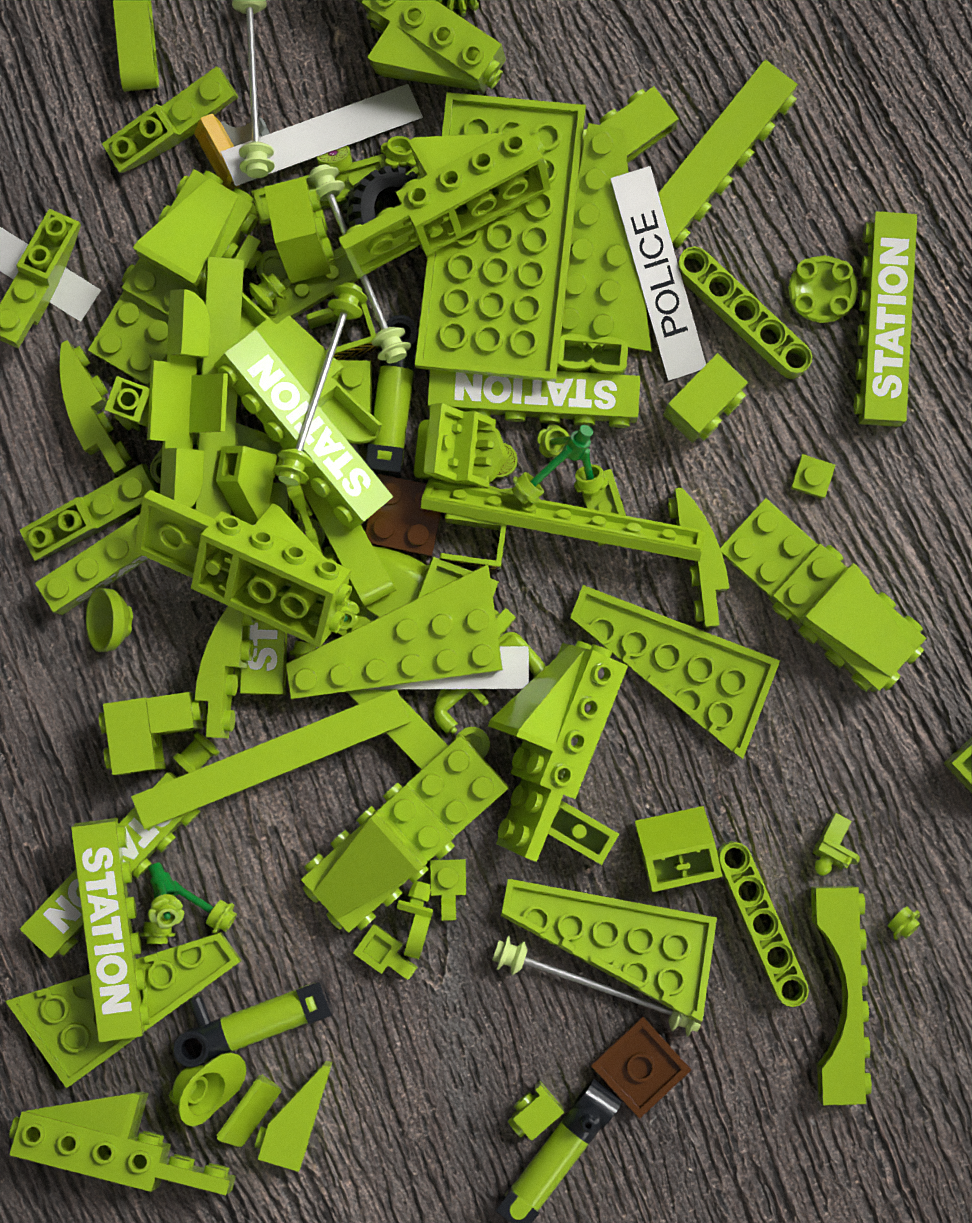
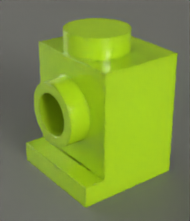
M540 1080L535 1084L537 1093L532 1095L528 1092L514 1104L516 1111L507 1121L520 1137L526 1134L531 1141L564 1113L563 1106Z

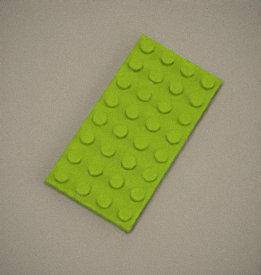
M447 92L442 136L506 133L524 124L529 134L536 133L544 146L545 152L543 155L549 166L546 170L551 189L428 255L415 360L416 368L556 382L586 105ZM524 175L525 179L528 180L530 176ZM492 191L494 197L499 194L497 191ZM462 207L456 214L463 215L468 209Z

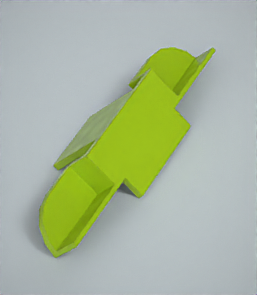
M187 289L170 290L167 362L151 360L147 440L163 441L160 494L188 507H192L201 493L204 469V450H193L194 433L225 432L228 374L196 375L197 358L209 357V311L204 301L195 292Z
M242 292L240 341L256 329L308 394L313 397L328 351L290 315L278 324H275ZM333 357L318 406L349 443H368L378 438L382 424L333 378L344 368Z

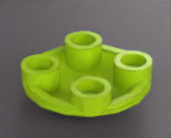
M826 255L802 260L792 273L788 287L790 301L796 311L807 320L818 323L834 322L847 315L854 306L858 293L857 280L852 266L847 261Z

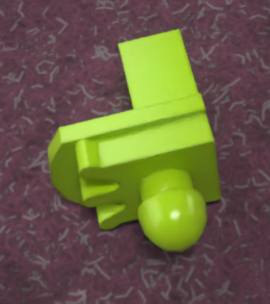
M838 813L831 815L812 852L820 857L819 860H816L815 871L821 876L830 873L832 864L840 869H843V867L847 869L850 864L857 865L860 861L858 854L840 845L852 821Z

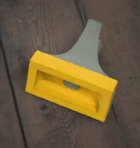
M213 113L200 118L194 132L198 142L217 176L224 181L222 185L230 190L238 188L239 185L235 186L221 151L251 141L252 123L235 128L229 126L224 121L220 122ZM258 118L259 137L270 134L263 118Z

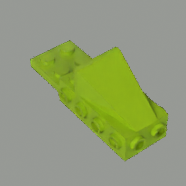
M356 0L364 6L367 12L366 18L371 21L370 26L382 34L367 57L375 73L378 75L472 89L482 94L485 93L488 87L493 89L499 82L503 74L500 68L506 61L502 44L438 1Z
M524 124L506 133L414 137L408 142L422 178L410 180L402 189L396 192L400 202L399 206L384 209L373 220L363 225L359 224L349 228L345 235L338 239L357 278L419 245L425 255L428 256L550 190L546 170L549 166L543 155L545 152L544 146L536 133L529 134ZM524 175L530 176L529 179L526 180ZM492 191H497L499 194L494 197ZM462 207L468 209L463 215L456 214Z
M193 169L189 177L184 176L176 189L178 196L172 206L167 205L163 209L158 223L134 245L133 249L139 256V260L136 265L131 264L125 271L122 278L124 283L122 289L124 291L88 349L93 355L150 387L151 360H167L170 290L187 289L195 292L205 301L207 257L235 259L240 250V243L245 235L253 231L258 221V213L254 203H252L253 198L239 188L231 191L222 185L224 181L207 170L202 174Z
M149 490L143 496L134 552L191 577V589L319 648L331 632L337 633L340 630L345 619V613L341 612L352 592V586L348 585L352 570L326 559L280 506L273 503L253 526L222 511L214 519L153 490Z
M767 498L759 504L721 546L722 555L769 597L768 599L774 604L772 609L784 620L788 621L791 619L800 627L798 632L813 645L817 642L827 651L824 654L825 657L838 668L844 666L853 675L851 680L863 691L877 692L882 688L886 691L889 690L900 678L901 675L897 671L905 662L911 665L924 651L920 645L927 638L920 633L923 628L916 620L908 615L903 618L894 609L896 603L883 592L877 594L870 585V580L857 565L853 563L846 567L841 562L844 559L843 556L831 545L824 547L821 543L818 545Z
M578 640L575 646L562 643L557 657L490 719L489 727L523 740L521 747L517 749L513 756V768L510 773L522 779L512 793V805L508 815L499 826L497 845L537 862L563 795L576 799L628 668V665L610 658L612 651ZM603 667L604 676L599 679L598 671ZM585 704L591 706L588 712L584 710ZM572 737L578 739L574 746L571 745Z
M461 734L403 787L397 782L382 796L386 802L378 810L371 806L358 817L356 821L360 826L351 834L345 829L330 843L334 849L323 858L319 853L304 866V869L308 872L301 879L305 884L302 887L304 892L313 902L317 903L320 901L329 912L326 915L336 928L341 930L344 927L349 933L357 926L361 931L375 919L376 915L373 911L381 903L388 907L402 894L399 889L401 885L408 879L415 883L429 870L426 864L431 858L436 856L440 860L455 847L452 842L455 836L501 796L509 786Z
M143 1091L22 1111L20 1117L16 1116L14 1118L9 1133V1138L14 1139L10 1156L150 1192L160 1187L161 1181L164 1179L227 1195L233 1190L236 1176L228 1174L230 1168L223 1165L209 1163L203 1168L194 1165V1158L174 1154V1156H170L168 1159L171 1144L163 1142L164 1135L149 1131L139 1132L138 1134L149 1094Z

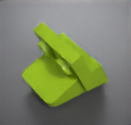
M443 403L431 404L429 420H423L419 424L414 475L423 480L431 478L453 484L489 488V483L496 478L508 458L501 434L495 428L496 420L476 411L463 412Z

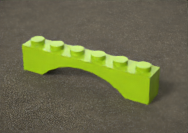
M811 886L812 922L823 934L834 953L840 971L843 992L842 1010L837 1031L828 1050L817 1063L818 1101L822 1105L866 1104V1094H871L872 1082L870 1073H865V1058H870L869 1037H864L863 1022L869 1021L868 1002L863 1001L862 986H867L868 984L867 966L861 965V951H865L867 946L865 929H860V915L865 914V897L863 893H859V887Z

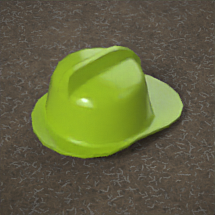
M230 1052L219 1055L205 1066L198 1065L184 1068L175 1079L173 1089L168 1095L170 1100L178 1106L180 1119L189 1126L203 1124L215 1111L240 1090L246 1076L245 1061L240 1055Z

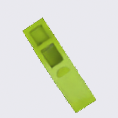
M216 66L162 106L155 104L101 144L118 171L124 173L157 157L194 135L200 118L212 113L213 115L217 114L239 97L221 68Z
M51 209L47 211L16 265L18 273L0 303V341L19 349L32 324L38 325L60 282L81 227L79 221Z
M66 340L61 343L60 381L66 410L74 432L85 452L92 455L101 450L113 472L117 476H121L131 470L127 461L131 460L132 457L122 441L115 443L109 432L114 430V427L104 412L97 413L106 406L107 401L104 395L108 393V390L98 375L92 378L86 366L91 362L79 345L74 348Z
M140 464L84 497L74 498L19 531L34 560L38 561L81 542L135 514L137 509L142 506L143 496L149 490L159 494L160 491L147 465Z
M675 488L673 498H668L669 518H676V525L706 531L700 562L695 561V565L690 566L689 570L691 586L698 587L699 600L693 602L695 620L702 621V629L715 628L720 625L716 592H724L730 589L726 566L715 534L705 515L683 488ZM680 558V561H688V559Z
M230 606L223 612L209 638L201 660L194 700L208 702L206 737L229 739V731L232 732L234 730L235 712L231 710L232 696L236 695L238 688L237 675L233 674L234 668L248 669V661H252L254 655V642L250 640V626L255 624L256 618Z

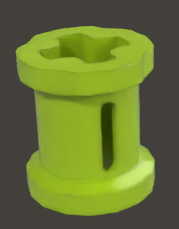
M199 731L194 734L195 739L181 754L176 753L173 756L178 764L188 773L200 769L213 755L218 756L220 753L218 748Z

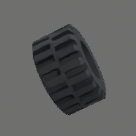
M387 166L379 171L376 169L356 183L346 196L348 201L343 204L342 212L347 214V217L344 218L346 226L351 228L355 225H363L376 218L374 204L377 196L389 197L400 205L396 192L402 189L410 180L417 179L418 174L412 171L406 175L405 168L399 166L394 170L391 169V166ZM420 245L417 246V247H415L414 249H412V250H410V251H408V252L402 254L401 256L395 258V260H396V259H399V258H402V257H404L405 255L411 253L412 251H414V250H416L417 248H419Z

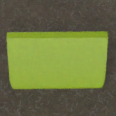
M263 1074L259 1075L217 1134V1139L227 1144L242 1147L281 1093V1087Z

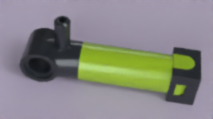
M395 315L388 319L386 322L387 326L405 328L410 331V338L405 342H409L411 348L406 352L407 356L398 362L387 363V360H380L373 416L382 426L378 438L370 441V444H368L366 464L375 474L402 477L405 454L404 446L418 343V329L410 317Z
M323 979L303 985L296 990L213 1021L210 1020L202 996L198 995L190 998L189 1004L197 1027L189 1028L177 1038L173 1048L174 1056L183 1066L195 1067L221 1054L230 1053L304 1024H311L332 1016L334 1009ZM195 1038L202 1044V1053L200 1055L193 1056L187 1052L185 1048L187 1039Z
M592 1079L579 1094L570 1111L516 1182L510 1185L498 1200L496 1212L510 1223H533L540 1213L539 1209L600 1129H603L613 1118L622 1100L595 1079Z

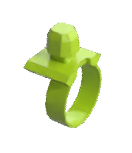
M420 881L413 883L408 894L411 897L410 903L399 900L397 904V909L415 914L404 956L418 960L420 959L433 914V909L423 907L424 902L429 901L430 884Z

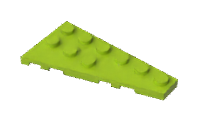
M588 123L578 175L561 335L580 334L592 340L602 337H615L626 341L630 348L651 351L645 298L610 179L629 173L623 129Z
M489 565L478 568L443 587L322 645L320 648L318 647L287 662L286 667L291 699L503 670Z
M583 585L570 619L606 649L612 651V654L628 665V667L735 755L743 759L780 660Z
M513 879L507 880L501 913L502 917L696 1023H702L717 917Z
M222 932L136 959L137 968H143L145 974L146 989L140 990L142 1004L148 1003L150 1013V1025H145L144 1032L242 961ZM90 974L5 1001L66 1089L136 1038L99 1042Z

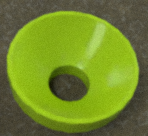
M97 588L92 592L87 604V635L90 644L96 651H113L130 635L133 612L131 607L127 606L124 599L115 590Z

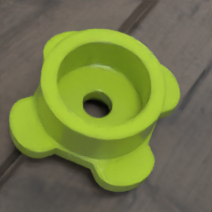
M395 136L381 145L380 150L386 156L385 164L387 166H391V168L398 166L404 168L407 165L410 167L416 166L408 142L409 138Z
M906 906L891 920L888 927L894 932L893 938L895 940L901 936L907 939L920 926V923L917 921L920 917L918 910L913 912Z

